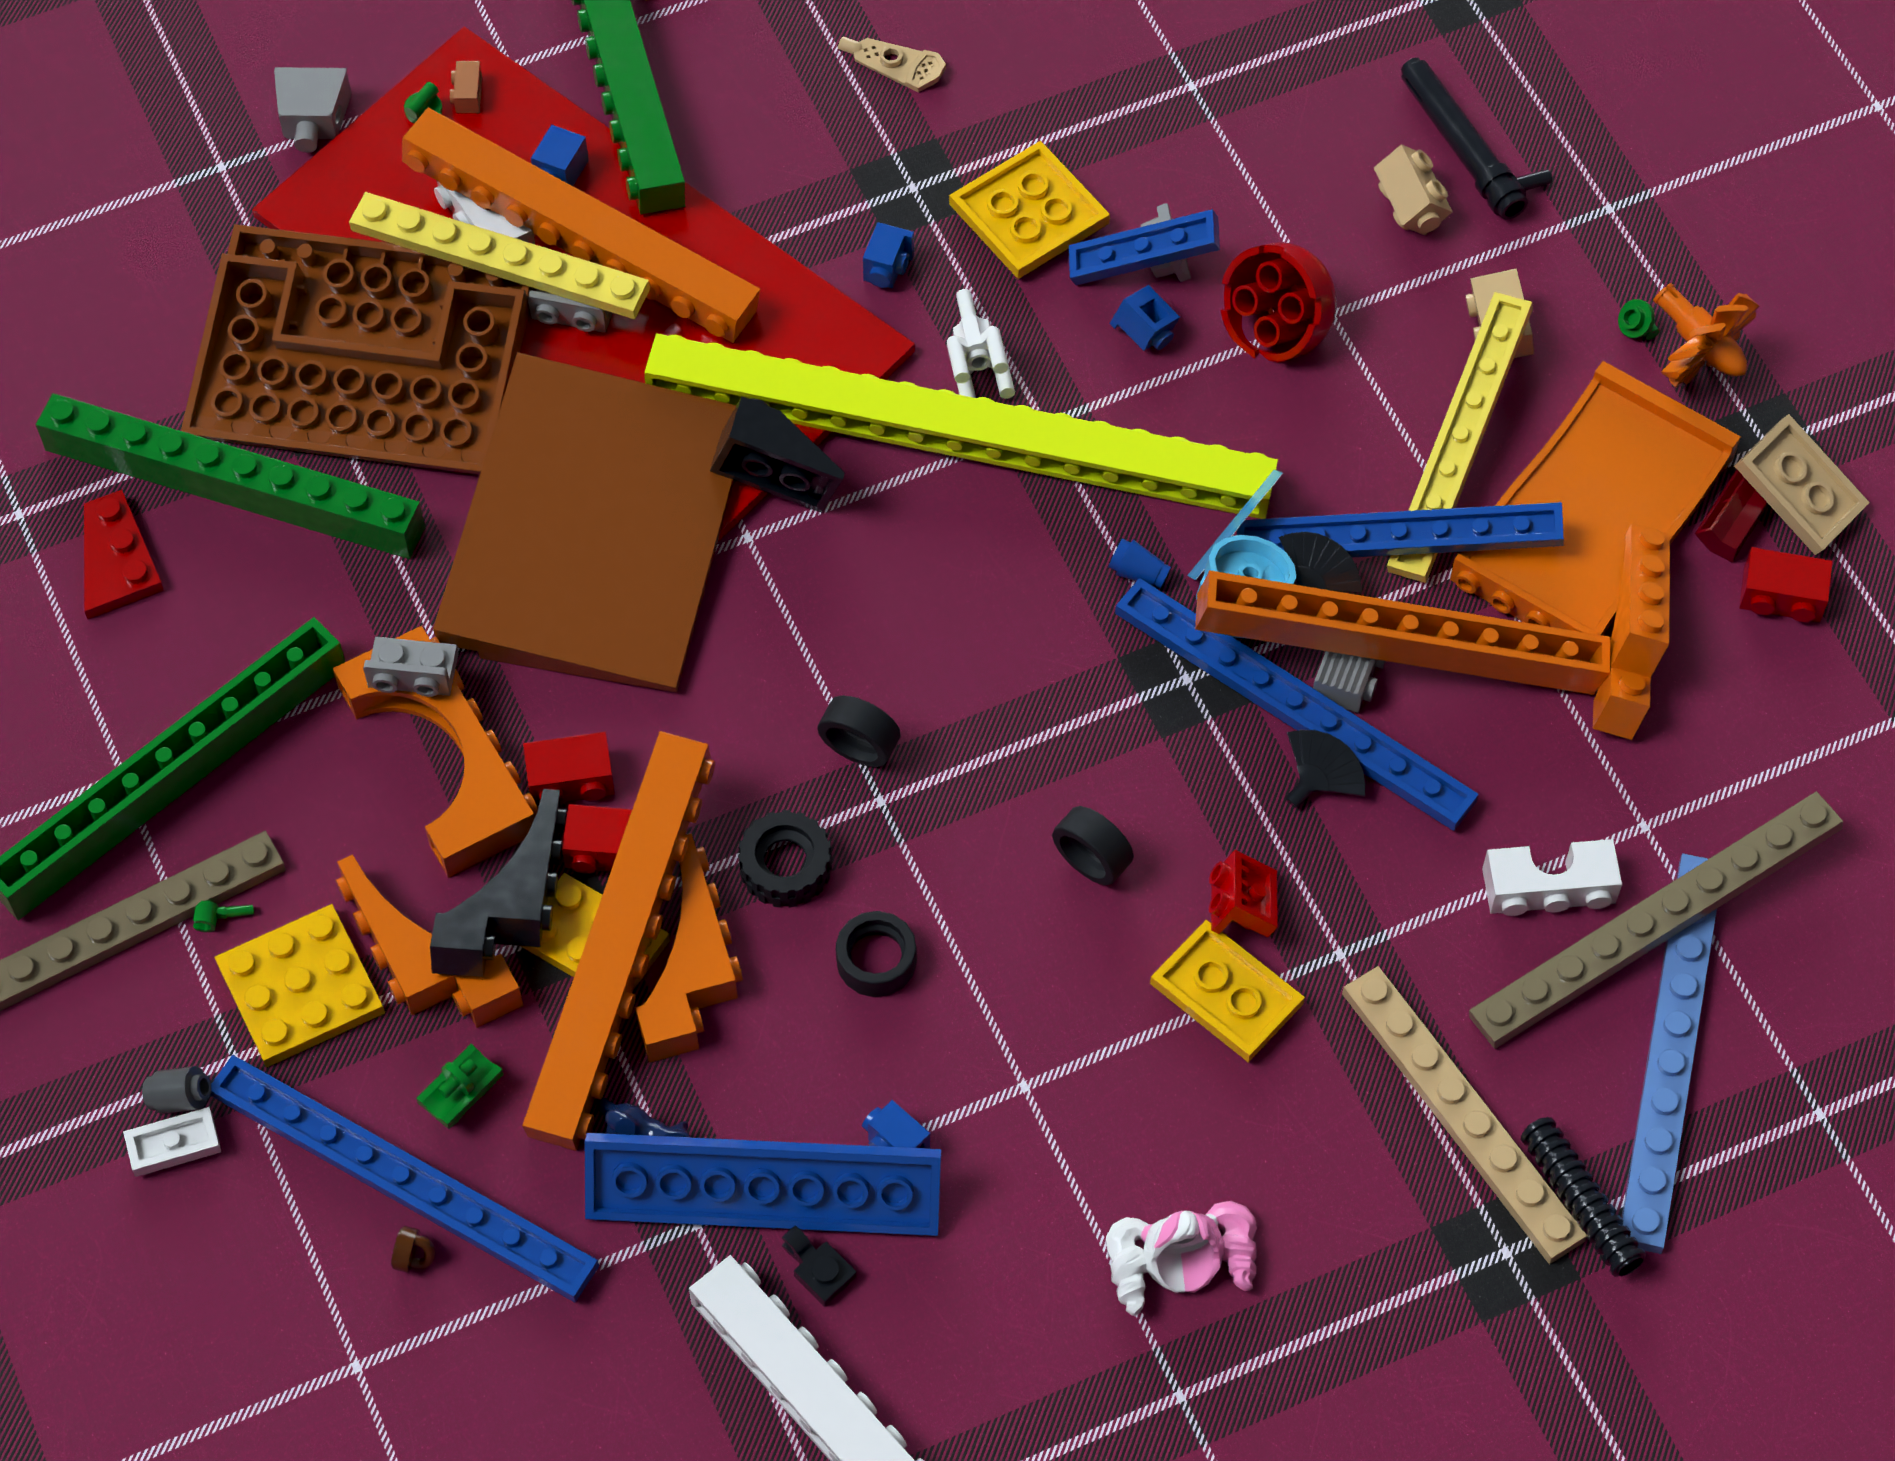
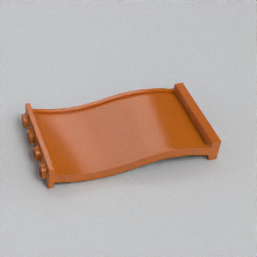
M1602 361L1595 370L1593 379L1562 424L1495 505L1562 502L1564 546L1463 551L1461 554L1458 553L1454 559L1450 580L1456 583L1464 592L1474 593L1489 602L1497 611L1510 614L1522 622L1604 635L1616 616L1623 573L1625 536L1631 523L1655 528L1670 534L1671 544L1697 510L1723 470L1727 469L1734 459L1741 436Z

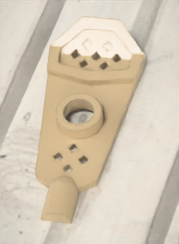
M844 36L838 44V49L854 55L855 62L918 93L937 83L946 69V63L940 54L928 50L919 51L870 38L858 42ZM893 54L898 56V58L887 60L885 56Z

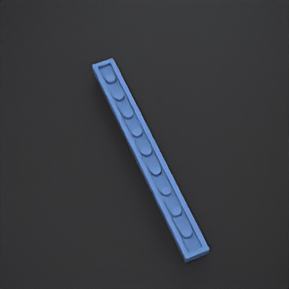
M1682 853L1677 879L1708 859ZM1717 909L1668 939L1665 946L1621 1217L1623 1219L1622 1226H1627L1630 1229V1237L1636 1238L1639 1243L1638 1248L1658 1254L1662 1253L1665 1244Z

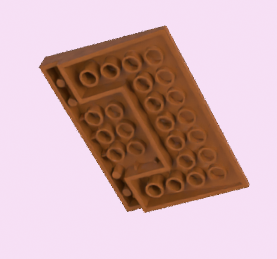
M234 224L228 253H222L181 431L213 441L480 475L517 352L520 353L530 315L528 295L530 291H536V289L392 243Z
M517 352L433 627L435 637H437L440 643L456 644L457 648L478 651L480 659L677 693L735 481L711 472L710 468L722 430L736 405Z

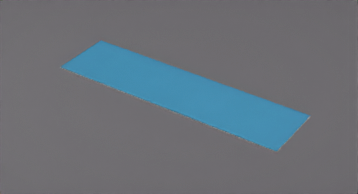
M1277 470L1271 472L1187 575L1188 577L1196 580L1205 570L1213 546L1224 538L1232 537L1281 477L1282 472Z

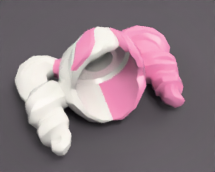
M1226 1201L1214 1204L1206 1215L1192 1211H1178L1154 1224H1148L1140 1219L1129 1217L1114 1223L1106 1236L1108 1255L1112 1260L1111 1281L1118 1287L1116 1290L1118 1301L1126 1305V1311L1130 1315H1138L1145 1303L1144 1291L1146 1286L1143 1274L1147 1272L1165 1289L1175 1293H1195L1210 1283L1220 1269L1222 1260L1228 1263L1229 1273L1233 1277L1234 1284L1243 1291H1250L1253 1289L1252 1280L1256 1275V1264L1254 1261L1257 1257L1256 1242L1253 1241L1257 1230L1255 1217L1246 1206L1233 1201ZM1142 1240L1145 1243L1144 1249L1136 1246L1135 1242Z

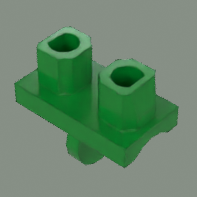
M470 1044L452 1063L447 1062L441 1068L442 1073L416 1100L421 1107L446 1128L450 1129L504 1075L503 1070L488 1060L474 1045Z

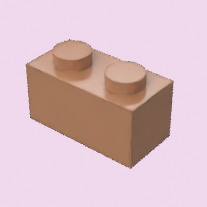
M456 61V71L451 72V82L454 85V89H450V103L455 105L456 113H480L482 87L480 61Z

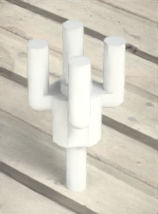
M959 290L956 293L961 321L957 326L953 327V336H950L947 340L948 353L959 395L976 398L971 373L974 370L979 371L990 367L993 368L1000 397L1003 399L1011 398L1015 395V389L1000 330L996 326H991L988 319H982L976 315L970 290Z

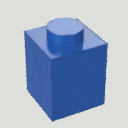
M551 125L532 155L531 163L574 186L589 161L586 137Z

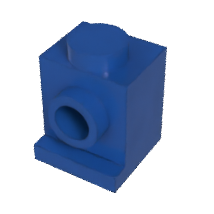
M877 222L863 256V281L870 282L881 288H893L898 274H905L909 260H912L914 257V232Z
M1147 285L1123 299L1109 324L1114 329L1120 326L1143 351L1152 346L1157 350H1161L1173 339L1174 333L1172 330L1180 316L1150 285Z
M893 1100L883 1109L877 1107L872 1110L862 1123V1127L868 1132L869 1146L930 1149V1132Z

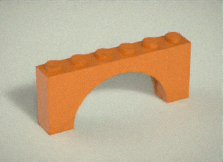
M422 625L395 638L440 643L437 637L429 639ZM372 650L333 668L338 689L356 720L380 712L413 714L440 727L460 749L464 757V775L459 792L449 808L440 817L425 826L429 846L448 878L525 839L537 814L538 807L530 793L523 795L517 785L521 781L511 761L504 763L498 753L502 752V749L494 732L491 729L485 732L481 726L480 721L483 720V717L474 699L471 698L466 701L461 691L465 689L464 684L456 669L450 696L437 694L433 697H426L416 692L396 690L392 693H385L375 688H368L363 667L365 661L371 659Z

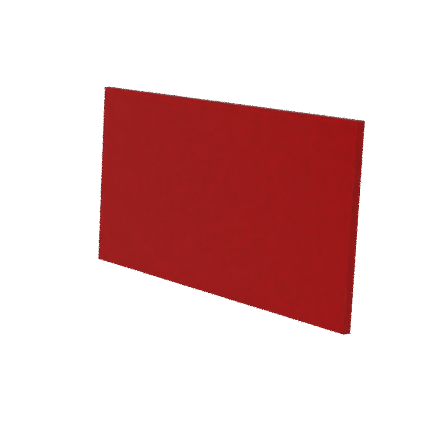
M465 26L252 209L254 217L270 229L378 242L385 241L353 232L349 224L365 192L453 219V213L449 207L443 209L435 196L434 188L438 187L437 180L424 173L412 170L406 163L402 162V138L414 125L405 115V101L412 94L419 92L427 82H431L439 90L437 96L442 103L441 115L531 163L532 155L551 125L585 136L589 161L573 187L760 288L757 311L734 343L723 337L714 336L705 327L688 318L678 316L672 309L656 300L645 298L635 320L613 313L606 333L597 331L585 332L576 327L561 324H544L538 320L531 319L529 315L520 353L645 383L644 372L656 333L667 336L679 335L687 340L706 344L718 343L726 348L741 351L753 350L766 356L781 359L793 358L802 363L820 367L832 366L840 371L860 375L872 374L884 380L915 352L914 342L686 182L685 207L640 215L636 200H629L626 188V178L629 177L628 171L621 172L617 149H621L619 143L612 142L610 128ZM456 61H480L482 71L480 113H456L455 105L450 103V89H454V85L451 82V72L456 71ZM534 234L535 245L572 256V254L555 245L545 243L539 236ZM794 424L816 446L831 433V431ZM734 481L718 542L768 493Z

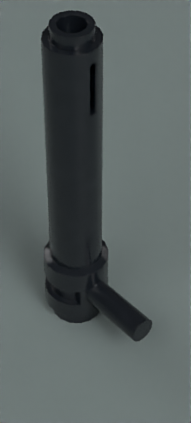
M1416 57L1404 63L1401 68L1403 82L1476 181L1475 188L1484 199H1488V206L1493 213L1501 216L1504 220L1513 219L1521 214L1528 205L1526 191L1551 184V172L1546 169L1516 178L1505 163H1500L1425 60H1420Z

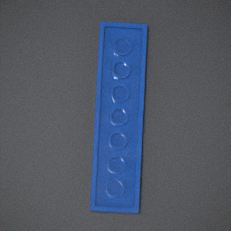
M587 1133L585 1138V1219L791 1229L797 1226L803 1230L938 1236L941 1149Z

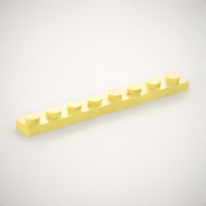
M368 192L364 193L349 221L351 231L634 320L650 291L648 279Z
M1494 292L1408 511L1456 508L1532 313L1533 306L1531 301ZM1438 553L1391 555L1387 564L1388 572L1426 583Z

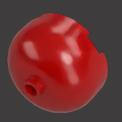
M1285 242L1252 247L1240 253L1230 263L1223 276L1221 284H1225V309L1220 310L1222 320L1231 339L1252 358L1255 359L1259 353L1268 361L1282 362L1297 358L1316 348L1330 331L1337 306L1335 286L1325 265L1309 250L1296 244ZM1268 311L1270 315L1260 317L1254 325L1255 338L1264 347L1276 346L1300 337L1301 339L1295 347L1286 351L1260 349L1246 339L1242 329V316H1250Z

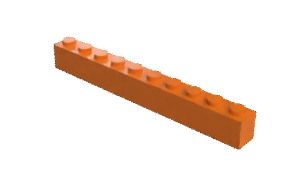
M429 107L402 138V162L406 163L412 170L430 176L439 181L448 190L461 193L473 200L479 207L490 209L504 216L514 226H525L531 229L533 234L539 236L545 243L555 245L574 257L648 279L650 291L646 297L647 299L656 300L672 309L678 316L696 322L705 327L714 336L723 337L734 343L757 311L760 288Z
M1209 570L1197 593L1195 630L1591 695L1595 694L1610 674L1609 636Z
M662 731L659 732L522 1125L527 1137L577 1151L581 1139L585 1140L586 1134L591 1133L594 1115L590 1114L595 1098L601 1100L608 1082V1074H605L604 1071L608 1059H615L618 1054L622 1040V1034H619L618 1030L622 1018L629 1019L633 1011L636 995L631 992L636 978L643 979L647 970L649 954H645L648 942L650 939L656 940L660 932L663 916L658 914L663 899L669 901L672 896L676 882V876L672 875L676 861L682 862L685 858L689 845V837H686L685 834L689 823H696L702 807V799L698 798L702 785H709L714 773L715 761L711 760L709 746L706 743Z

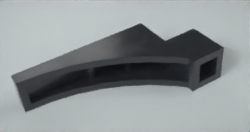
M543 789L539 808L528 834L513 857L494 878L455 908L446 913H436L430 944L432 973L484 977L486 960H494L496 944L541 947L543 930L551 931L553 905H547L548 897L555 898L557 893L558 872H552L553 864L561 865L563 840L557 839L558 832L564 833L568 812L567 808L560 807V790Z

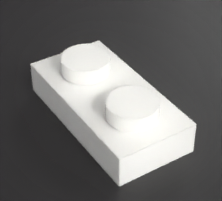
M209 1107L123 1131L135 1177L221 1152L213 1115Z

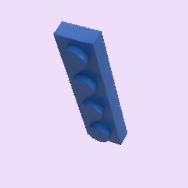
M1211 209L1069 245L1070 279L1075 285H1080L1220 250L1218 215Z

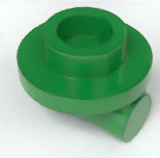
M427 82L419 92L412 94L405 101L404 112L410 122L415 123L428 107L442 114V103L437 96L439 90L433 83Z
M1633 299L1623 305L1619 312L1618 325L1625 336L1635 339L1645 337L1646 340H1651L1660 332L1654 323V310L1648 302Z

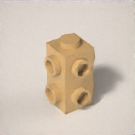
M1401 144L1374 167L1380 180L1378 186L1383 195L1390 200L1395 210L1393 217L1398 225L1405 230L1410 229L1426 235L1428 232L1438 228L1441 221L1453 211L1446 200L1448 193L1445 187L1436 180L1431 170L1433 163L1429 156L1422 150L1416 151Z

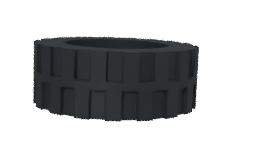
M782 810V812L774 813L773 811L767 813L761 819L757 818L753 821V825L743 833V840H740L738 847L741 878L743 884L746 883L750 894L757 896L759 901L764 904L766 902L773 904V907L779 908L781 906L797 907V904L803 902L806 904L812 901V897L819 895L823 891L825 883L828 884L830 870H832L830 841L827 840L826 831L824 828L821 829L815 819H810L801 812L792 813L790 810ZM782 841L798 844L806 854V863L802 870L788 877L773 874L768 870L764 862L767 850L772 845Z

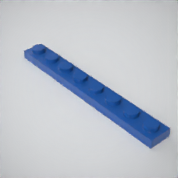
M1562 502L1245 520L1237 529V535L1257 536L1273 542L1282 550L1284 548L1279 539L1280 536L1296 532L1318 533L1340 544L1351 557L1564 546Z

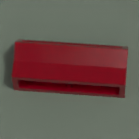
M1736 470L1695 532V535L1710 552L1732 563L1769 507V504L1743 475Z

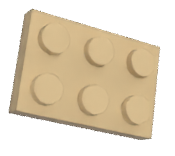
M1790 414L1782 418L1734 465L1815 555L1823 551L1870 503Z

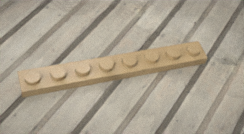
M1375 967L1344 986L1342 995L1550 1265L1584 1243L1587 1238L1586 1233L1581 1230L1573 1216L1380 967Z

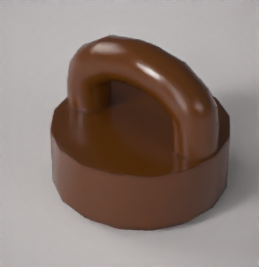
M403 1226V1228H400L396 1238L391 1267L394 1270L409 1273L411 1268L426 1269L432 1265L435 1259V1246L431 1240L420 1236L419 1229ZM417 1247L423 1248L425 1253L423 1258L415 1257Z

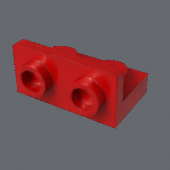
M1234 850L1224 862L1220 861L1214 866L1209 877V884H1211V901L1209 904L1211 931L1220 934L1233 920L1245 929L1253 930L1268 938L1278 927L1277 870Z

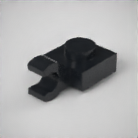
M797 1226L792 1227L782 1236V1239L785 1241L782 1247L800 1264L794 1270V1277L824 1307L857 1278V1272L827 1242L823 1243L816 1250L807 1236Z

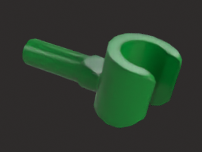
M201 901L195 907L193 927L197 931L212 932L216 928L217 918L226 919L228 917L254 915L253 904L219 907L212 901Z

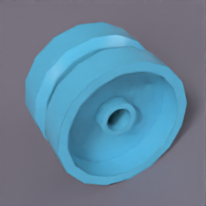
M1248 535L1227 537L1213 546L1198 591L1209 570L1294 584L1296 580L1295 565L1288 554L1273 542Z

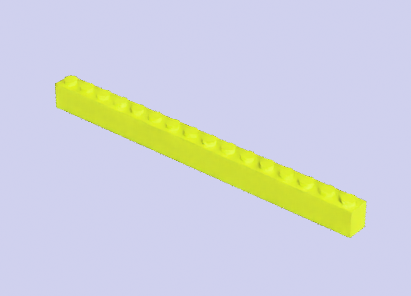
M656 333L644 372L646 384L737 405L742 396L748 399L762 400L769 407L780 410L793 424L1234 514L1240 512L1271 472L1276 470L1278 459L1269 458L1262 453H1245L1230 450L1222 445H1205L1190 442L1183 437H1166L1151 434L1143 429L1131 430L1116 427L1104 421L1092 422L1073 418L1065 413L1052 414L1037 411L1025 405L1013 406L998 403L986 397L973 398L958 395L946 389L934 390L919 387L911 382H894L879 379L872 374L860 375L840 371L832 366L820 367L805 364L793 358L781 359L766 356L753 350L741 351L726 348L718 343H701L687 340L679 335L667 336ZM1272 488L1250 513L1249 517L1266 519Z

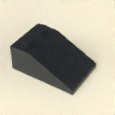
M743 396L740 398L722 430L710 471L821 513L842 482L845 474L780 410L769 407L762 400L748 399Z

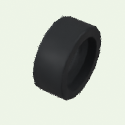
M842 695L834 697L817 725L819 736L832 750L850 761L871 767L883 766L889 760L901 737L900 728L892 717L870 702L852 696Z
M1084 806L1072 808L1054 828L1052 833L1054 844L1064 859L1083 876L1098 884H1113L1132 863L1134 858L1132 847L1123 833L1106 817L1091 808Z
M882 911L861 913L850 919L839 932L835 946L838 973L845 984L857 993L871 997L891 995L904 988L913 977L917 963L915 936L907 923L899 917ZM866 936H887L899 944L902 955L899 964L891 970L876 974L862 971L852 962L851 951L853 945Z

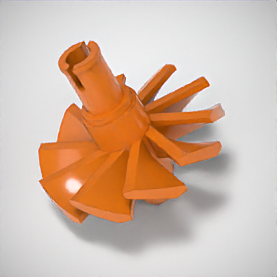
M1669 283L1655 296L1653 301L1677 323V332L1687 341V343L1668 357L1670 363L1661 371L1664 376L1669 378V381L1675 388L1682 382L1685 384L1690 383L1705 363L1708 367L1712 365L1718 371L1731 377L1746 374L1747 360L1742 348L1736 341L1740 338V331L1756 318V310L1760 306L1747 294L1738 293L1728 305L1718 306L1714 310L1713 316H1711L1703 307L1698 305L1694 307L1672 283Z

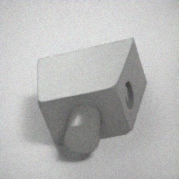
M275 67L277 107L283 136L287 139H295L294 146L297 150L306 153L313 152L317 149L318 139H334L339 134L351 98V87L347 69Z

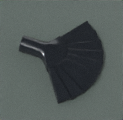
M1296 532L1279 537L1285 552L1295 565L1297 585L1337 592H1362L1361 578L1355 562L1350 554L1331 538L1310 532Z
M1300 729L1287 732L1300 777L1299 783L1285 798L1289 804L1298 809L1313 792H1334L1365 796L1363 769L1350 747L1340 739L1317 730Z

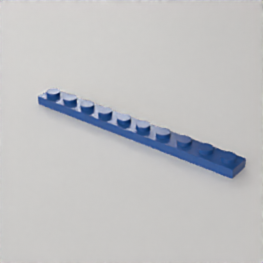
M1141 578L1135 582L1117 603L1115 608L1116 615L1295 730H1317L1340 739L1350 747L1358 758L1365 775L1449 829L1455 831L1477 803L1479 796L1477 792L1232 636L1195 630L1196 613Z
M235 1055L230 1057L211 1083V1097L574 1303L599 1268L597 1259Z

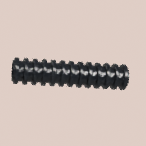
M1546 1117L1532 1122L1524 1129L1520 1140L1524 1145L1528 1146V1152L1532 1156H1536L1535 1162L1539 1167H1543L1542 1172L1547 1178H1550L1551 1186L1558 1189V1196L1561 1199H1565L1564 1205L1566 1208L1573 1210V1218L1576 1221H1581L1579 1227L1583 1232H1588L1587 1239L1591 1243H1596L1594 1249L1598 1254H1603L1602 1261L1605 1265L1610 1266L1609 1271L1614 1277L1625 1276L1638 1269L1646 1258L1645 1251L1642 1248H1638L1639 1243L1635 1237H1630V1229L1627 1226H1622L1623 1219L1620 1215H1615L1616 1209L1612 1204H1607L1608 1197L1604 1193H1600L1601 1187L1597 1182H1592V1174L1589 1171H1585L1586 1165L1582 1160H1578L1579 1155L1574 1149H1571L1570 1142L1567 1139H1563L1564 1133L1560 1128H1556L1555 1120L1552 1117Z

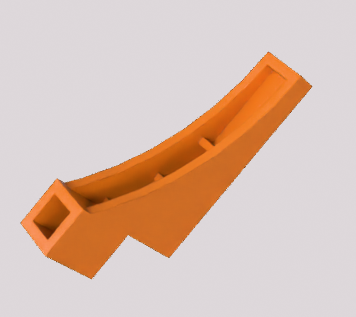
M1631 523L1626 532L1622 581L1610 640V674L1598 688L1593 700V729L1631 740L1650 708L1651 676L1669 645L1670 534L1655 528Z
M692 833L685 835L689 837V845L684 860L682 862L679 861L683 891L681 917L675 943L665 970L644 1005L635 1007L649 1063L698 1050L697 1033L704 1032L699 1009L737 999L736 982L743 981L737 956L729 958L725 946L732 944L727 922L725 919L718 921L715 913V908L721 907L715 883L707 884L703 872L710 871L704 847L696 848Z
M353 854L337 861L342 877L335 880L346 903L351 900L354 901L358 911L352 914L362 936L371 934L376 944L370 947L371 953L379 969L388 968L393 979L387 981L398 1005L405 1002L411 1015H415L453 997L462 1017L470 1014L476 1028L523 1006L519 986L502 954L496 955L494 960H486L484 977L432 973L430 954L432 934L406 918L379 893L366 877Z

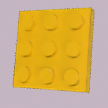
M1041 140L949 195V205L1017 279L1069 249V245L1082 241L1110 224V214Z
M333 904L214 957L266 1068L385 1014L383 1005Z

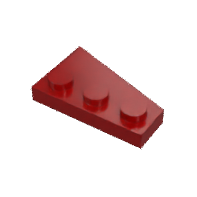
M122 489L84 503V612L87 620L164 591L162 582Z

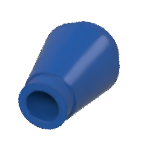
M1123 538L1108 566L1117 571L1116 576L1134 581L1141 578L1148 584L1160 589L1171 569L1170 566L1164 564L1165 562L1134 539L1132 542H1129Z

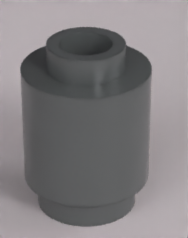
M198 1066L156 1071L152 1076H148L145 1079L142 1087L145 1105L148 1109L156 1110L160 1114L200 1110L206 1105L211 1095L210 1079Z

